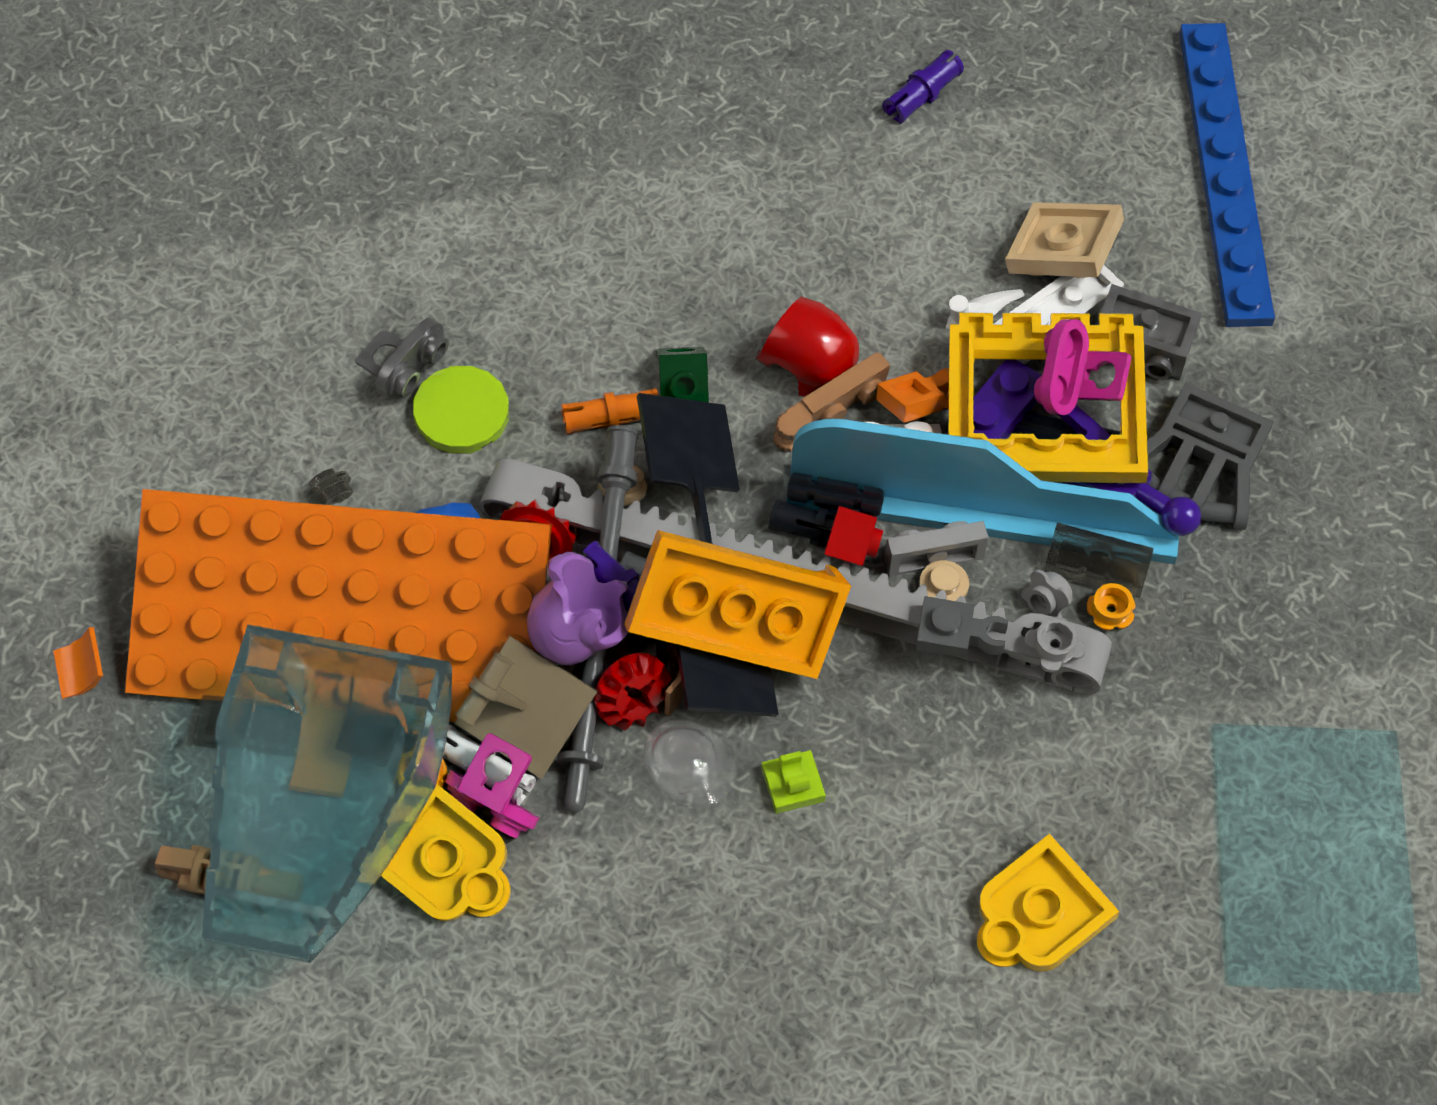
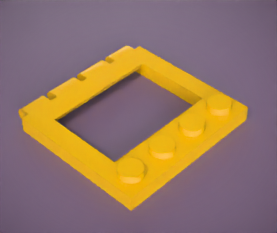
M959 313V324H950L948 435L987 440L1042 481L1147 483L1148 454L1143 326H1134L1133 314L1099 313L1098 325H1090L1089 313H1051L1050 325H1041V313H1002V325H993V313ZM1063 319H1077L1085 325L1089 337L1088 351L1126 352L1131 355L1123 399L1120 401V435H1111L1107 440H1088L1083 434H1061L1058 439H1037L1034 434H1011L1008 439H988L984 433H973V376L975 359L1046 360L1047 354L1044 349L1046 333Z

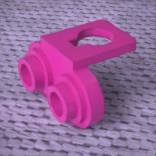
M1077 319L1060 320L1053 329L1046 333L1044 339V349L1047 357L1043 375L1036 380L1034 386L1035 398L1052 415L1069 414L1075 408L1078 399L1121 401L1125 392L1131 355L1126 352L1088 351L1089 337L1085 325ZM1112 363L1115 367L1113 382L1106 388H1097L1096 383L1089 380L1090 371H1098L1104 364Z
M491 733L487 734L483 739L465 775L450 770L445 780L449 784L447 789L451 791L450 795L474 814L478 806L490 808V813L494 815L490 825L517 839L521 830L527 832L528 828L534 830L540 819L537 815L510 801L532 760V756ZM503 752L509 756L512 762L511 773L502 782H495L490 790L484 787L487 780L485 774L486 760L494 753Z

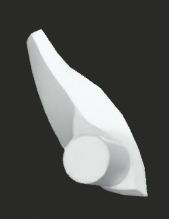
M1021 289L990 293L970 301L962 295H956L949 301L950 316L945 329H950V324H959V313H993L994 316L1005 305L1025 295Z

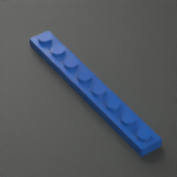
M1225 23L1181 24L1179 34L1226 327L1272 326L1275 315Z

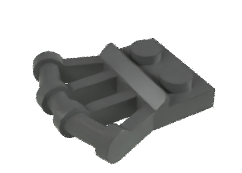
M1185 382L1161 430L1147 440L1148 461L1168 445L1174 446L1179 450L1163 481L1152 473L1149 485L1171 499L1187 497L1195 501L1201 511V521L1230 523L1233 529L1246 530L1249 518L1250 472L1271 431L1274 421ZM1191 455L1210 462L1194 496L1175 488ZM1222 469L1234 473V504L1206 502Z

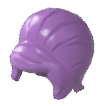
M566 552L551 558L548 561V573L551 581L533 597L527 616V631L534 649L547 660L560 665H574L585 661L595 651L609 649L617 645L629 633L624 626L627 613L622 594L627 591L628 585L626 582L617 579L607 583L598 582L595 577L592 561L574 552Z

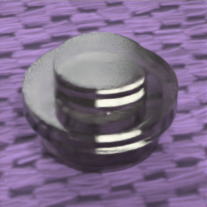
M333 468L324 470L309 481L308 485L311 489L306 493L305 499L310 504L334 505L341 503L353 493L349 485L351 477L347 471L335 472Z

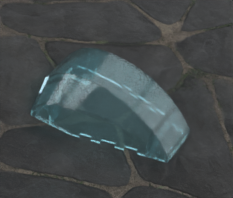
M247 625L216 721L217 764L213 766L212 788L215 790L213 818H210L209 823L211 857L210 867L206 869L202 938L206 942L311 963L328 946L387 868L436 787L446 746L451 711L452 666L449 661Z

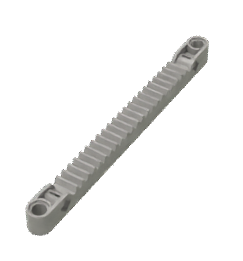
M501 459L496 463L479 504L480 511L487 518L499 520L503 511L509 510L516 501L527 506L536 500L541 509L547 511L554 507L557 518L569 520L568 531L576 536L574 544L587 547L593 541L599 543L604 506L601 490L597 489L589 498L581 496L580 487L575 480L565 474L513 459ZM560 488L563 489L564 495L560 494ZM634 501L627 509L623 508L617 557L623 558L625 553L630 551L647 559L657 530L699 540L696 518L691 517L683 526L678 525V513L672 512L665 520L659 519V507L653 506L644 515L640 513V502ZM709 524L714 545L813 571L824 570L826 564L831 565L830 557L827 556L817 565L812 564L810 551H805L798 559H794L792 546L786 545L779 554L774 553L773 541L769 539L760 548L754 546V535L748 534L741 542H736L735 530L731 528L722 537L716 536V524ZM844 562L838 570L852 587L839 622L916 645L924 596L928 597L927 586L921 584L914 593L908 592L907 580L901 579L893 588L889 586L888 574L882 573L873 582L870 581L868 568L863 567L856 576L850 575L849 563ZM940 590L934 598L947 600L946 591ZM960 596L956 600L957 602L966 603L964 596ZM980 601L974 607L973 618L984 619L989 617V615H986L985 603ZM999 607L992 616L1005 618L1004 608ZM1029 613L1019 617L1014 622L1008 621L1006 634L996 631L987 633L994 640L1006 641L1003 654L990 655L983 652L977 646L969 645L967 656L962 659L1070 691L1075 687L1074 692L1093 695L1097 694L1101 688L1112 649V641L1098 630L1069 622L1076 629L1078 640L1084 642L1086 646L1085 654L1079 660L1071 659L1063 663L1058 672H1046L1040 666L1041 659L1034 650L1028 649L1025 646L1024 639L1029 630L1039 628L1044 621L1053 617L1040 613ZM1053 641L1050 643L1053 648L1060 646L1058 642Z

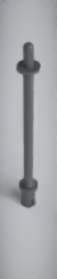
M627 425L608 427L604 466L598 469L597 481L606 490L599 544L616 561L625 493L636 486L637 472L633 470L639 433L637 429ZM605 649L595 651L592 656L583 661L581 681L595 690L602 676ZM594 698L574 728L572 750L559 753L557 759L558 764L569 767L565 807L572 813L580 812L585 806L589 771L603 768L604 759L592 753L597 716Z

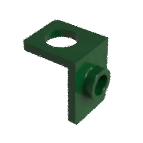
M704 347L656 349V357L659 361L660 396L709 402L707 352Z

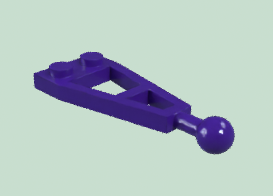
M1005 359L973 397V433H984L988 439H1007L1013 432L1016 424L1022 421L1024 414L1029 412L1037 403L1034 395V386L1036 380L1042 375L1016 359ZM1077 404L1069 414L1058 415L1078 434H1083L1088 440H1107L1111 436ZM1149 469L1147 483H1124V485H1121L1119 483L1058 482L1129 493L1145 506L1161 515L1162 523L1166 530L1177 536H1186L1193 533L1201 522V511L1195 501L1187 497L1171 499L1149 485L1152 477V472Z

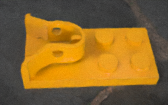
M657 530L624 626L630 633L818 679L852 586L837 568L826 564L824 570L813 571Z

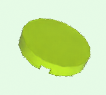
M450 366L434 372L421 383L413 400L414 423L420 434L425 437V441L432 447L450 454H471L482 450L483 446L488 445L491 441L492 443L495 442L502 435L509 421L508 396L502 383L488 371L474 366Z

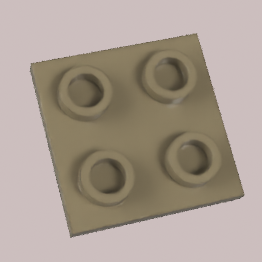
M509 636L501 651L493 653V657L480 677L473 676L468 686L472 689L458 712L455 713L458 718L454 724L483 741L487 734L491 733L532 756L527 770L542 779L598 691L550 660H547L514 637ZM500 752L501 754H503L504 756H506V757L509 758L508 755H506V754L503 753V752Z

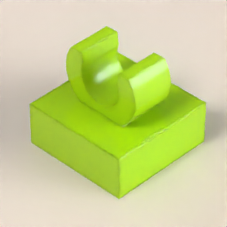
M811 750L780 755L779 758L762 762L761 770L775 814L825 802L826 794Z

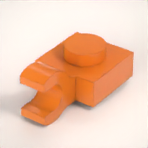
M949 368L941 369L936 374L926 378L915 371L877 383L876 400L904 423L918 420L923 416L941 411L943 408L949 409Z

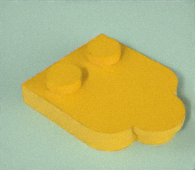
M434 782L367 864L428 915L440 921H453L462 917L467 912L477 917H491L500 913L510 899V883L507 876L501 871L507 860V847L504 840L493 828L436 782Z
M1049 833L984 886L980 895V912L985 922L981 925L977 934V947L982 957L995 966L1010 967L1021 962L1024 966L1034 971H1050L1058 967L1115 921L1119 916V910Z

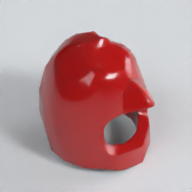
M801 296L781 316L762 350L758 351L755 359L768 368L778 364L790 371L798 380V396H807L857 365L859 360V342L856 335L837 313L820 302Z

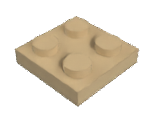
M1033 202L1005 258L1008 274L1073 276L1076 278L1098 277L1124 221L1122 206L1111 204Z

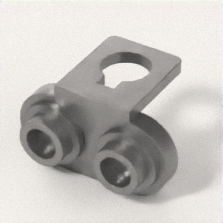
M428 317L422 320L404 341L386 330L380 331L356 358V363L377 376L375 390L386 398L398 395L407 397L418 384L421 368L429 361L433 364L439 362L448 349L449 340L444 337L443 325ZM386 345L396 347L397 349L385 361L382 367L374 362L373 355L378 348Z

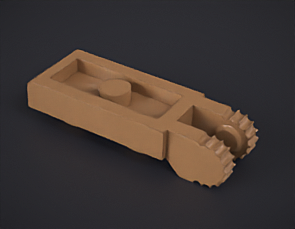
M874 353L802 398L800 402L787 409L785 414L782 413L780 417L778 416L775 424V434L773 435V443L776 444V448L778 447L779 451L784 450L785 453L786 451L791 452L793 450L795 434L802 426L822 419H843L847 414V408L859 400L863 405L874 401L877 394V383L886 381L890 364L882 354Z

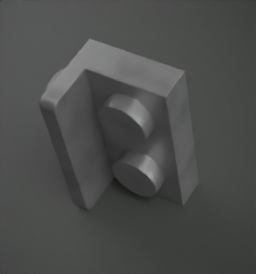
M1112 284L1101 313L1133 314L1134 326H1143L1145 373L1159 380L1172 378L1180 381L1203 313Z

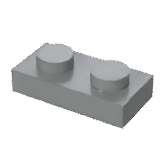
M956 521L945 525L941 529L924 532L907 530L897 534L895 537L887 538L884 562L888 576L922 571L930 563L940 560L960 564L984 559L989 539L984 521L974 523Z

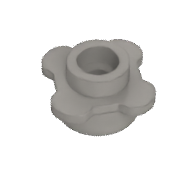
M1035 570L1030 574L1031 583L1029 587L1022 590L1021 597L1027 602L1029 608L1034 613L1062 617L1061 611L1069 606L1072 601L1070 585L1058 573H1045L1042 570Z
M1053 617L1044 621L1038 630H1029L1024 639L1025 646L1028 649L1034 650L1041 659V668L1050 673L1058 672L1061 665L1071 659H1081L1086 650L1084 642L1078 640L1077 631L1074 626L1062 617ZM1053 641L1058 642L1060 646L1053 648L1050 643Z

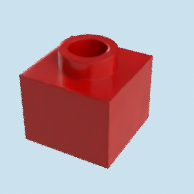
M839 506L824 554L863 566L866 556L876 558L884 530L875 527L877 517Z

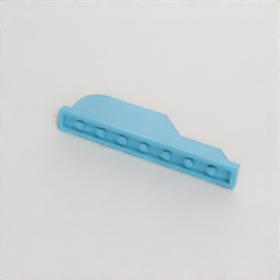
M822 419L810 422L802 426L794 437L790 476L796 472L811 475V480L818 481V477L854 483L857 484L858 489L863 490L865 486L881 488L884 491V499L881 513L879 516H876L877 520L941 529L945 525L956 521H965L967 523L984 521L989 537L1175 564L1177 559L1179 536L1167 531L1162 523L1161 515L1149 509L1131 494L1039 480L987 440L845 419ZM788 498L786 501V503L810 508L817 511L820 507L814 505V501L807 500L806 504L790 501ZM828 508L830 513L837 514V509Z

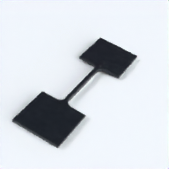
M639 393L637 395L650 482L678 485L688 490L693 499L699 541L713 544L704 490L711 489L736 493L740 490L726 406L724 404ZM676 644L686 710L770 717L779 715L770 667Z

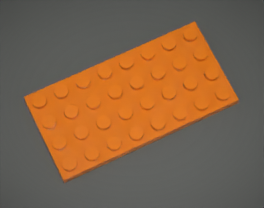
M142 489L125 693L302 709L309 657L313 653L359 659L366 663L359 714L405 718L406 713L410 710L419 711L423 709L436 714L442 721L456 722L458 717L455 713L458 712L472 689L468 686L473 676L480 677L493 657V653L501 651L509 636L514 637L536 651L529 639L527 616L533 597L547 584L552 525ZM317 665L312 703L321 706L351 709L356 671Z

